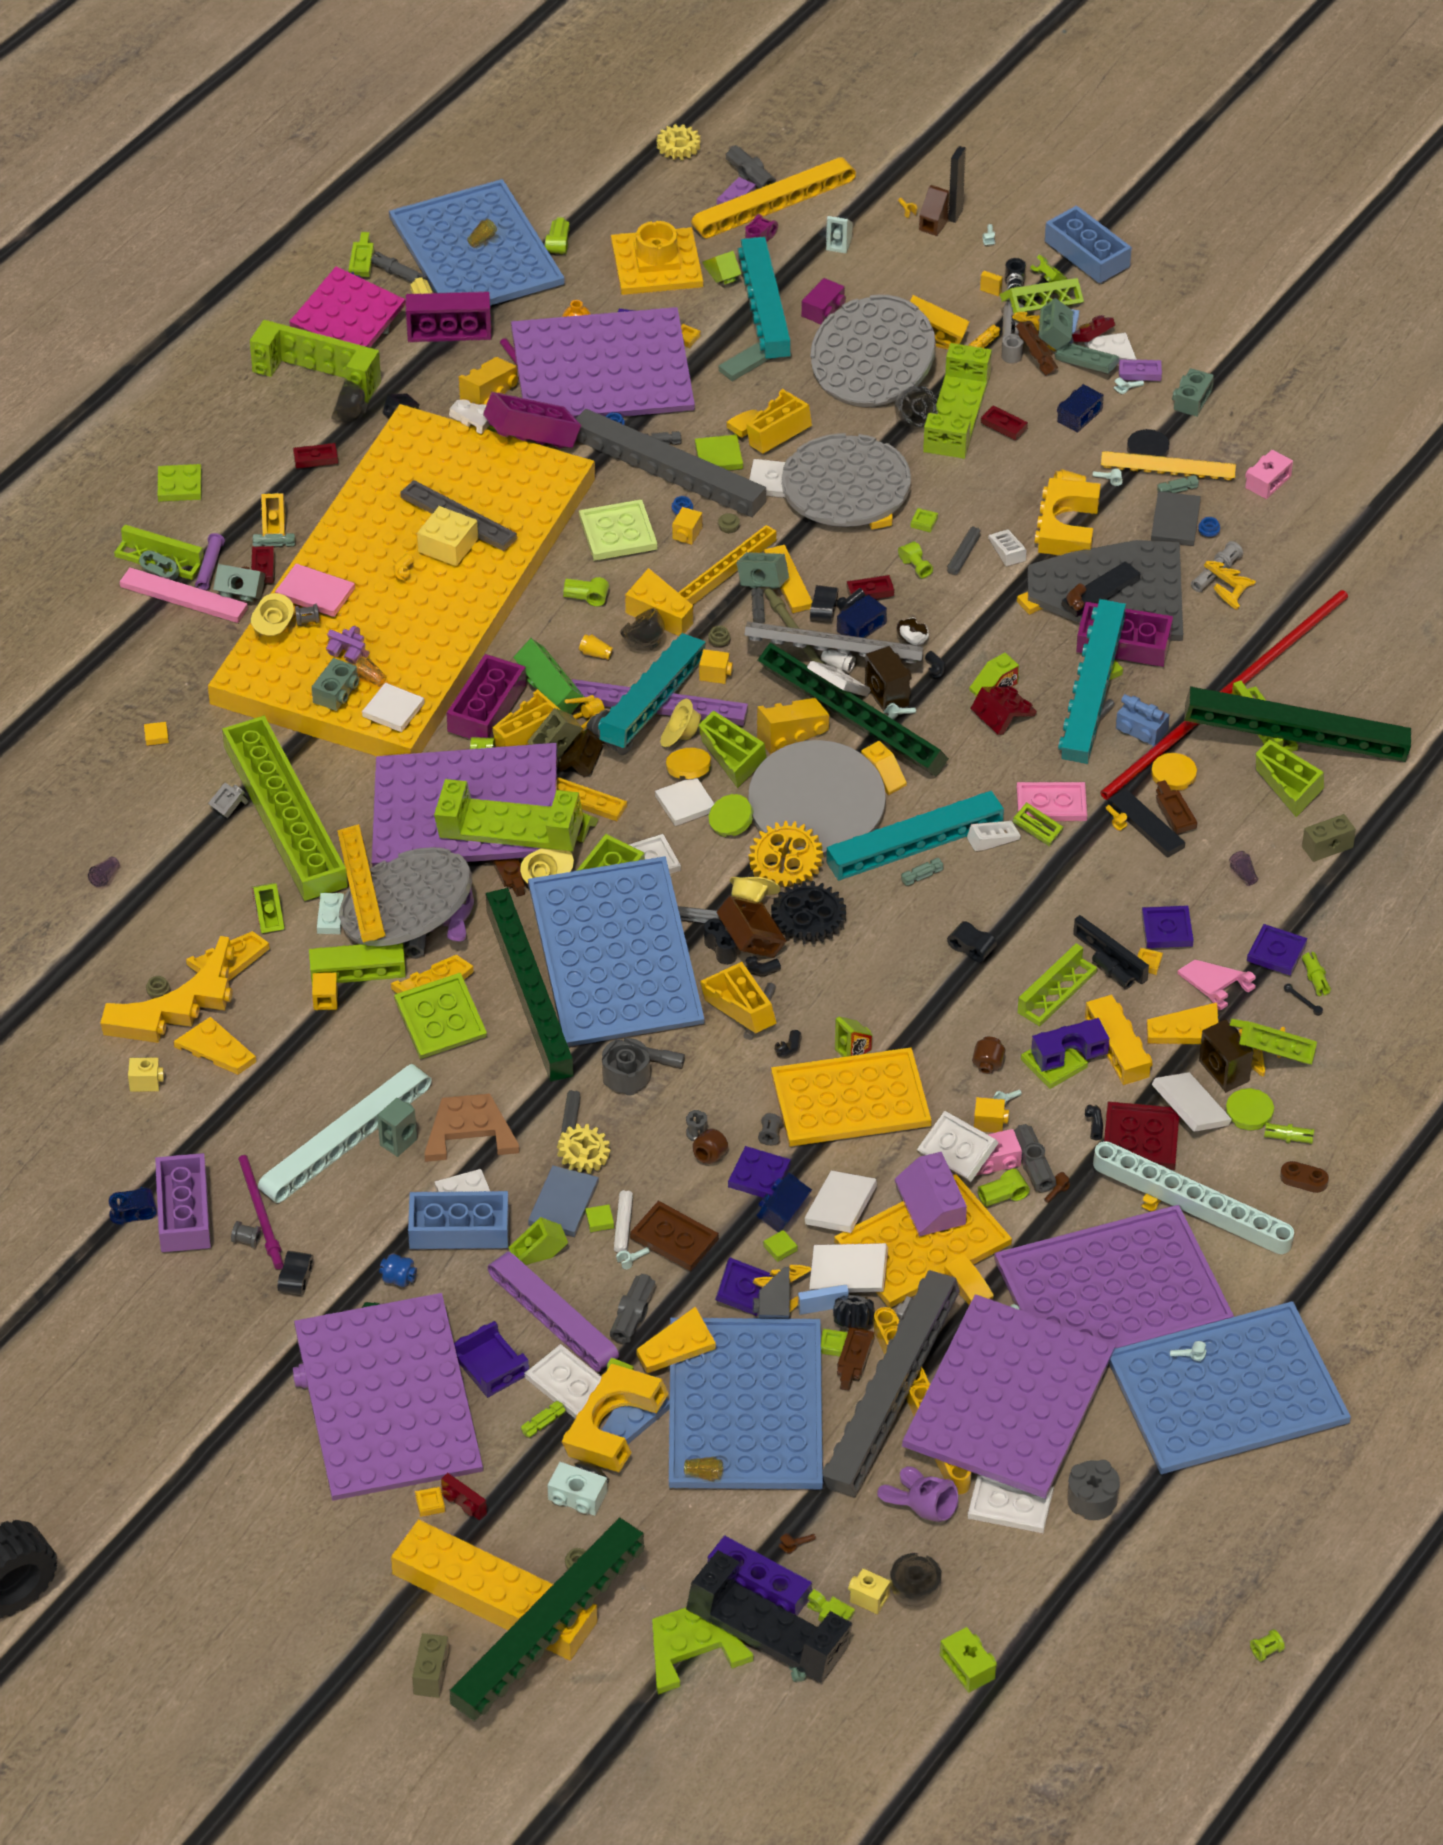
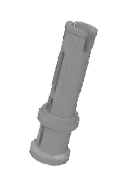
M1229 541L1225 546L1226 548L1222 552H1218L1214 557V561L1224 564L1222 568H1230L1235 559L1243 556L1241 546L1234 541ZM1205 568L1201 574L1191 581V586L1197 592L1203 591L1217 575Z

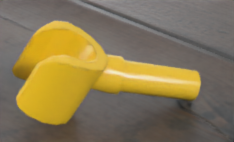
M902 198L898 199V202L905 209L904 216L906 218L910 217V212L914 213V215L917 214L916 204H907Z
M1110 805L1106 806V810L1114 817L1112 820L1114 828L1118 831L1127 826V822H1125L1127 815L1125 813L1119 814Z
M1147 1193L1143 1197L1145 1202L1141 1207L1151 1212L1155 1211L1161 1200Z

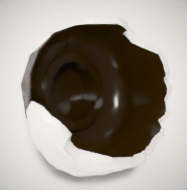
M916 618L899 620L897 623V634L903 642L918 646L928 639L929 630L927 625L918 624Z

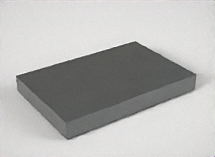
M1158 491L1151 541L1180 542V545L1194 546L1201 496Z

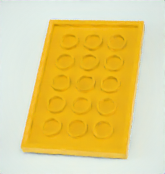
M912 1047L771 1067V1076L789 1147L931 1126L932 1120Z
M957 1174L953 1175L967 1206L965 1225L919 1236L904 1201L855 1225L851 1233L842 1232L834 1236V1243L836 1245L887 1244L888 1253L884 1292L876 1293L889 1308L905 1301L907 1296L912 1297L916 1295L919 1282L922 1278H925L928 1270L947 1275L944 1272V1266L963 1253L974 1265L1012 1245V1238Z

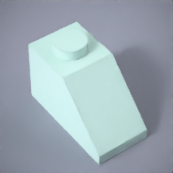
M827 217L826 250L847 253L852 240L853 222L843 218Z

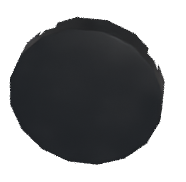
M1152 429L1138 430L1128 438L1127 452L1166 457L1169 454L1170 442L1159 431Z

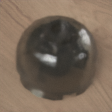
M345 379L331 419L349 423L357 420L360 414H365L368 403L364 402L365 392L358 384Z
M925 386L906 388L898 395L895 401L896 416L908 428H922L925 426L928 413L938 414V410H936L937 398Z
M651 608L635 617L636 620L631 625L628 622L620 631L624 640L634 649L643 650L649 648L652 650L661 643L659 640L664 635L665 623L657 609Z
M918 1553L902 1555L895 1560L890 1571V1586L893 1594L902 1603L909 1606L925 1605L937 1596L941 1587L942 1571L939 1564L930 1556L926 1555L925 1558L918 1556Z

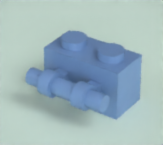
M1124 694L1121 700L1124 705L1117 712L1116 729L1155 746L1168 731L1170 714L1159 710L1156 705H1148L1141 702V699L1136 696L1130 697Z

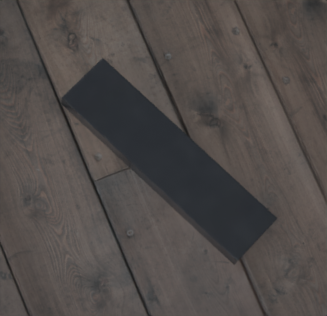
M962 146L957 147L951 157L948 220L956 223L963 212L966 147Z
M1126 561L1085 585L1086 592L1081 596L1084 606L1085 602L1098 604L1099 599L1106 600L1140 579L1141 573ZM1066 598L1062 599L1061 606L1075 617L1083 614L1084 606L1080 610L1075 611L1072 606L1070 607Z
M1127 789L1109 798L1108 804L1119 814L1125 813L1127 815L1126 821L1167 858L1185 848L1186 842Z
M1079 915L1074 919V936L1095 951L1103 949L1114 961H1119L1122 964V968L1133 976L1138 983L1144 984L1148 981L1149 965L1083 916Z

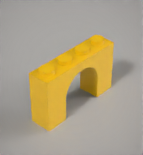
M1049 478L1048 486L1043 488L1042 499H1045V501H1041L1040 514H1043V516H1038L1037 529H1040V531L1035 533L1034 543L1038 544V553L1063 555L1092 548L1093 528L1066 525L1055 517L1070 511L1097 514L1100 500V483Z
M611 1363L608 1370L603 1373L595 1390L589 1395L583 1409L578 1412L569 1431L564 1434L562 1444L568 1457L620 1472L632 1452L624 1437L600 1430V1422L610 1411L622 1406H633L657 1414L668 1396L663 1380Z

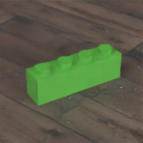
M532 638L513 657L519 665L526 666V676L528 675L529 677L527 681L536 689L538 688L560 710L571 714L580 703L566 704L565 700L585 697L547 649Z

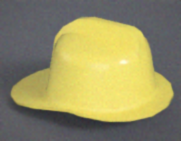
M279 593L264 596L252 613L251 625L257 632L266 636L280 634L293 616V603L288 597Z
M683 699L674 708L671 718L662 733L661 746L669 747L678 739L688 740L695 735L700 724L701 715L693 709L691 700Z
M541 848L523 859L520 872L522 878L528 884V879L570 872L573 868L574 859L570 851Z
M730 878V882L733 885L731 892L733 897L760 903L766 895L778 894L781 889L777 883L766 878Z

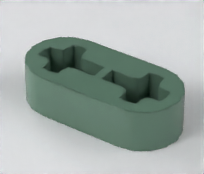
M146 551L140 556V565L147 573L169 580H175L178 577L179 568L173 560L154 551ZM153 559L156 565L152 563L147 564L146 561H151ZM162 567L167 568V569H170V567H171V568L173 569V571H172V572L168 571V572L166 573Z

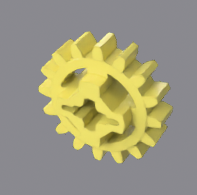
M675 124L674 128L667 126L666 131L661 130L660 134L657 135V149H660V154L665 153L666 158L672 156L673 160L676 157H680L683 160L684 156L691 158V153L697 154V150H700V135H698L697 130L692 131V127L685 128V125L678 127Z
M576 1124L574 1130L569 1126L566 1133H561L557 1144L559 1149L557 1155L558 1157H563V1165L570 1164L569 1170L578 1168V1172H582L583 1169H586L587 1173L591 1174L592 1168L599 1171L601 1165L605 1166L610 1153V1149H608L610 1142L604 1141V1133L597 1134V1127L590 1130L589 1124H586L584 1128Z

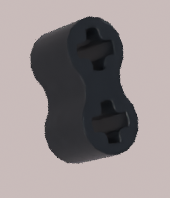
M816 585L810 609V620L833 622L839 588Z
M716 918L706 921L704 924L705 946L715 951L716 959L721 964L728 965L734 963L737 959V945L731 935L725 930L723 922Z
M967 921L961 922L947 937V942L952 949L966 953L976 962H982L997 946L995 938L990 933L976 929Z
M287 1251L284 1265L278 1278L277 1289L279 1292L304 1295L307 1281L313 1268V1254Z

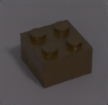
M890 645L867 653L865 659V686L870 688V693L880 708L884 711L891 703L896 704L899 708L909 706V696L911 695L910 680L912 675L909 668H905L901 662L899 654L895 653Z
M1227 1020L1202 1030L1199 1062L1225 1093L1250 1081L1253 1048L1239 1044L1241 1036L1237 1028L1230 1026Z

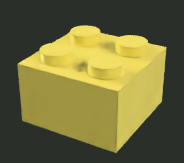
M439 506L417 533L418 552L457 566L478 540L477 520Z

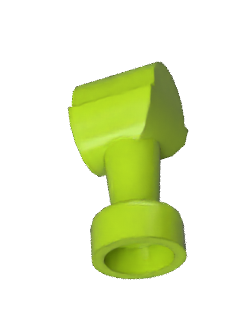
M913 541L898 548V554L904 564L913 563L916 566L915 572L920 578H927L931 575L934 567L929 561L922 560V549L918 543Z

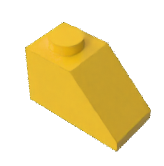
M261 494L263 536L265 534L279 533L285 536L284 494Z
M880 741L861 750V754L878 770L885 792L888 795L907 786V782L894 754Z

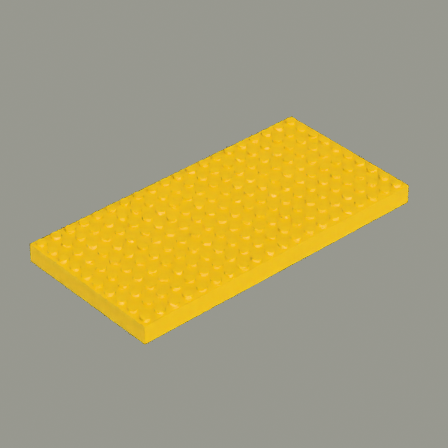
M399 404L270 594L275 593L295 564L355 583L354 591L335 617L318 612L320 621L318 624L316 622H309L297 626L295 606L303 608V606L294 603L293 616L280 634L275 636L260 634L250 623L208 684L209 703L252 718L265 715L268 723L374 756L422 753L450 706L466 684L595 481V461L523 441L515 437H504L497 432L487 429L481 434L476 432L477 427L474 425L466 426L460 421ZM415 480L517 533V539L505 551H502L478 538L457 566L418 552L417 533L432 514L402 499L400 492ZM408 553L413 557L414 562L407 567L408 570L410 569L409 577L406 580H399L395 576L393 565ZM352 626H357L360 628V635L364 636L365 650L369 651L367 659L361 657L355 665L357 666L359 676L357 688L350 692L347 701L341 704L337 711L313 703L311 687L331 660L335 658L347 662L344 658L347 651L342 649L338 657L328 654L326 647L330 641L327 636L329 630L331 629L342 634L343 629L350 630ZM385 683L424 698L425 704L402 732L362 716L364 708Z

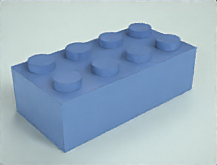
M1077 205L1046 222L1045 242L1098 283L1130 267L1132 247Z
M508 1191L410 1192L408 1223L410 1249L508 1248Z

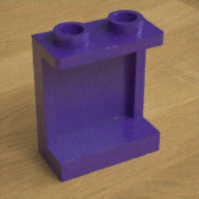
M495 1321L482 1325L475 1332L459 1338L454 1343L459 1365L487 1398L523 1379L525 1372L529 1370V1360L523 1353L518 1356L499 1334L498 1324Z

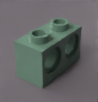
M1190 368L1186 376H1182L1180 387L1175 388L1173 392L1174 410L1198 417L1213 391L1214 375Z
M333 658L311 687L313 703L337 711L341 704L347 701L350 692L356 689L359 684L357 666Z

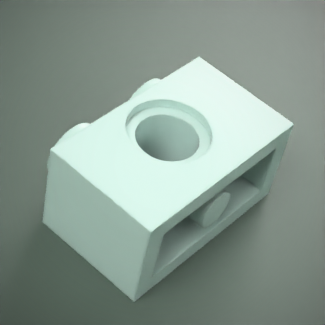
M559 1462L548 1483V1500L557 1505H565L576 1509L580 1513H588L594 1516L607 1494V1477Z

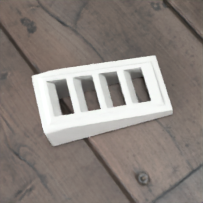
M1009 530L988 535V539L1005 566L1026 561V549Z
M1012 821L971 824L967 835L974 851L986 850L1019 840L1021 837Z

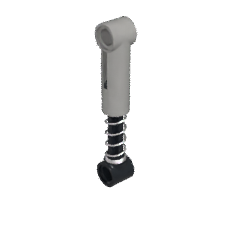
M1011 258L1005 264L1007 290L1022 287L1025 283L1026 263L1020 258ZM1018 299L1019 308H1023L1022 299L1021 302ZM1006 301L1003 308L1001 357L1005 362L1014 364L1022 360L1023 340L1019 337V331L1015 327L1020 322L1012 318L1014 313L1011 302Z

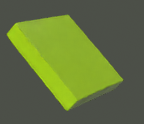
M737 434L695 438L697 457L726 470L743 469Z
M1073 1048L1065 1050L1064 1066L1041 1072L1031 1049L1021 1054V1061L1049 1089L1088 1068V1062Z

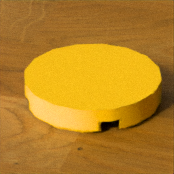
M699 748L679 749L672 752L666 759V769L675 778H680V776H685L686 779L698 778L705 775L711 766L709 753Z
M1167 753L1159 756L1153 762L1151 775L1156 784L1159 781L1166 780L1171 790L1180 791L1187 789L1188 785L1195 782L1197 768L1191 758L1179 753Z

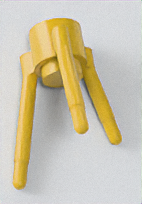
M594 695L565 700L566 704L584 702L581 706V712L572 715L575 719L582 716L591 719L595 714L605 710L601 699L595 698ZM588 721L581 725L583 729L580 731V733L587 728L586 725Z

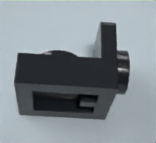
M408 393L389 394L382 413L390 419L399 404L418 409L420 404Z

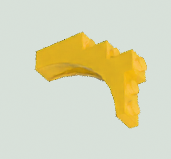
M219 937L215 950L205 966L178 989L144 1002L128 1004L106 1003L100 1022L103 1035L159 1043L161 1034H165L166 1023L192 1027L194 1018H198L200 1007L225 1011L227 1002H231L233 989L229 987L228 983L229 967L227 966L228 962L233 960L234 947H231L229 937Z

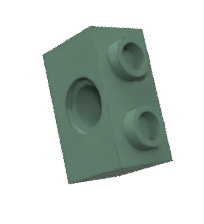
M1056 298L1041 308L1039 338L1055 350H1058L1063 345H1067L1072 339L1073 311Z
M746 552L736 562L741 586H750L751 588L764 586L776 589L781 587L789 578L785 554Z
M218 564L213 590L220 592V596L232 598L234 594L241 596L240 600L253 602L254 598L261 599L266 573ZM242 578L243 586L237 590L235 582L237 579Z
M395 1098L377 1114L380 1146L399 1157L417 1140L415 1109L408 1102Z

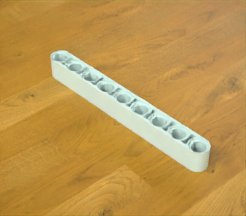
M414 1064L406 1066L263 1175L258 1183V1189L276 1203L284 1201L378 1129L377 1114L395 1098L410 1104L425 1093L431 1085V1077Z
M1101 1142L1096 1146L1093 1166L1100 1173L1146 1194L1148 1193L1172 1206L1179 1205L1181 1210L1274 1253L1285 1254L1291 1250L1294 1237V1229L1291 1225L1113 1143Z

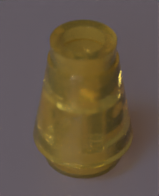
M490 219L481 220L467 238L468 243L475 248L491 239L497 232L496 225Z
M362 656L354 664L357 666L359 678L378 687L385 682L387 676L370 658Z
M716 1456L686 1459L684 1474L712 1482L721 1480L723 1461L722 1459H717Z

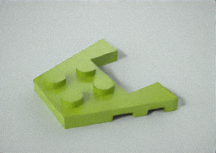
M686 1607L652 1619L658 1694L680 1687V1679L672 1664L722 1648L731 1669L753 1662V1653L736 1636L686 1610Z

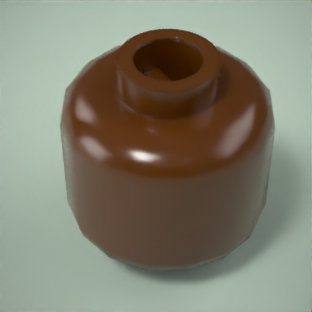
M990 1036L984 1037L977 1041L972 1062L978 1067L980 1072L991 1074L993 1071L1001 1069L1006 1049L999 1039Z
M713 1128L706 1129L694 1140L692 1150L700 1162L714 1164L726 1154L728 1142L719 1130Z

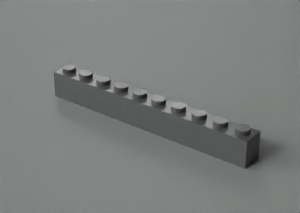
M586 408L576 418L581 424L576 437L578 442L752 518L766 503V487Z
M928 1270L925 1278L920 1280L918 1292L910 1300L904 1319L902 1318L899 1321L894 1338L888 1342L887 1352L884 1358L879 1360L873 1379L868 1381L865 1395L856 1404L855 1414L852 1420L847 1422L841 1441L835 1445L831 1461L824 1466L822 1475L828 1489L852 1497L856 1496L960 1292L955 1277Z

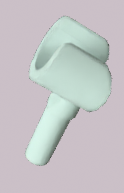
M992 224L988 225V233H983L982 235L985 246L995 244V232H993Z
M1117 378L1115 382L1118 386L1113 388L1120 394H1125L1129 388L1143 386L1144 382L1143 380L1126 382L1122 378Z
M1113 469L1111 473L1093 471V477L1110 479L1111 484L1114 486L1122 484V473L1119 469Z
M891 703L883 713H888V717L894 720L901 714L916 713V709L899 708L896 704Z
M1016 1090L1005 1094L997 1091L992 1099H1004L1006 1104L1008 1100L1020 1096L1022 1092L1021 1090Z
M646 1247L632 1254L625 1250L620 1251L616 1255L617 1262H622L623 1269H630L633 1265L632 1261L648 1254L649 1249Z
M1196 1341L1192 1349L1170 1350V1357L1190 1356L1195 1361H1201L1206 1354V1344Z

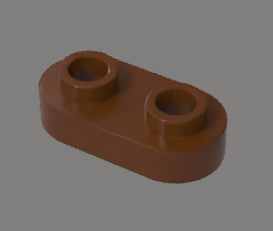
M1289 1161L1282 1165L1280 1172L1281 1181L1288 1186L1314 1193L1323 1192L1328 1186L1329 1176L1321 1168Z

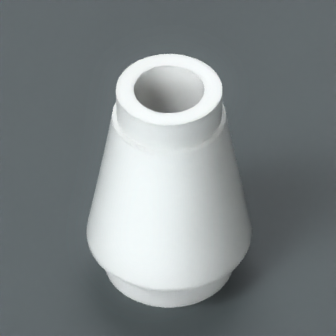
M828 649V651H823L821 661L838 668L844 673H850L854 668L856 657L852 656L851 653L844 654L837 652V650Z

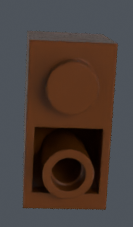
M933 185L929 186L919 214V231L938 236L948 223V190Z

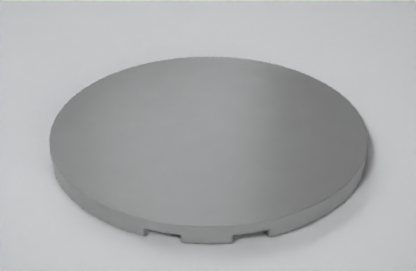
M870 295V297L860 300L857 298L842 305V308L834 314H830L818 328L811 346L812 369L820 386L830 396L843 403L860 407L888 404L910 393L926 377L935 357V335L927 316L916 305L903 298L891 295Z
M839 433L813 439L797 448V452L788 457L784 464L781 481L786 500L803 516L832 526H859L873 523L889 516L904 503L910 491L911 473L905 458L890 444H883L876 441V438L867 435L846 436V433Z
M810 740L787 745L768 756L756 769L751 779L748 801L753 807V822L759 831L767 833L766 826L774 829L775 822H778L780 827L783 826L784 821H787L788 826H792L793 822L796 821L797 828L805 824L806 831L812 829L813 834L818 835L819 843H822L823 848L821 851L826 856L828 846L876 830L884 814L885 788L878 770L858 751L832 741ZM777 842V843H775L774 845L779 846V845H781L782 843H781V842ZM800 846L796 848V850H802L805 847Z
M428 847L400 853L398 858L393 859L391 862L386 863L384 860L370 869L386 936L363 943L350 888L342 900L339 918L347 936L360 944L388 946L410 941L435 929L448 920L461 907L471 889V870L466 860L460 854L451 853L449 849Z

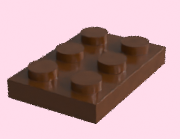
M658 1200L632 1229L630 1238L683 1268L692 1271L719 1240V1233Z

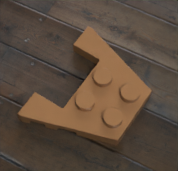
M490 1094L445 1097L441 1099L425 1149V1162L447 1160L445 1140L496 1136L498 1155L519 1153V1144Z

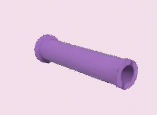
M212 533L208 536L209 543L197 581L195 582V586L202 590L209 588L220 548L225 543L224 537L218 533Z

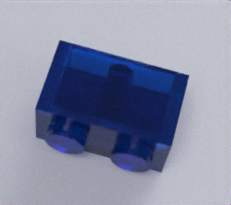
M1082 384L1065 401L1060 402L1058 405L1057 422L1078 433L1103 410L1104 394Z
M868 594L837 615L836 632L841 635L866 638L887 623V608Z
M788 1173L784 1179L779 1177L770 1188L774 1193L771 1196L766 1194L758 1204L761 1210L756 1216L777 1232L783 1230L812 1191L811 1188L791 1173Z

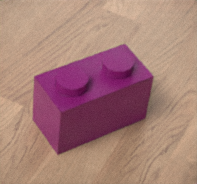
M823 278L802 300L801 316L821 325L830 314H834L839 307L844 305L846 301L845 286Z

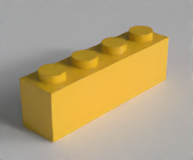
M1112 994L1086 1002L1085 1019L1099 1018L1110 1038L1109 1050L1106 1056L1121 1083L1126 1085L1149 1078L1150 1067L1153 1065L1149 1053H1145L1140 1037H1136L1134 1034L1132 1023L1129 1019L1126 1020L1121 1004L1116 1002Z

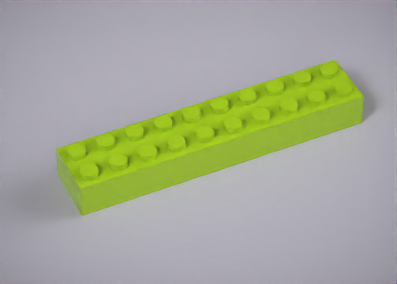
M265 715L222 728L224 748L303 900L307 901L319 897L321 893H331L347 888L346 868Z

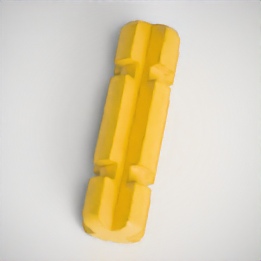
M991 325L968 346L984 348L1000 335V328Z

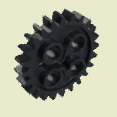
M803 881L802 886L793 883V889L786 886L785 893L780 891L778 897H774L773 904H771V917L781 933L785 932L786 939L793 936L794 942L802 939L803 944H806L807 940H811L812 944H815L816 939H819L823 943L825 936L832 939L833 933L839 934V928L844 927L846 905L844 904V898H839L838 891L832 893L831 886L824 889V883L815 886L814 881L811 882L810 886H807L806 882Z

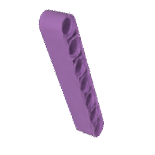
M506 1252L487 1266L490 1276L593 1370L600 1372L607 1367V1363L611 1358H619L618 1350L610 1340L511 1252Z

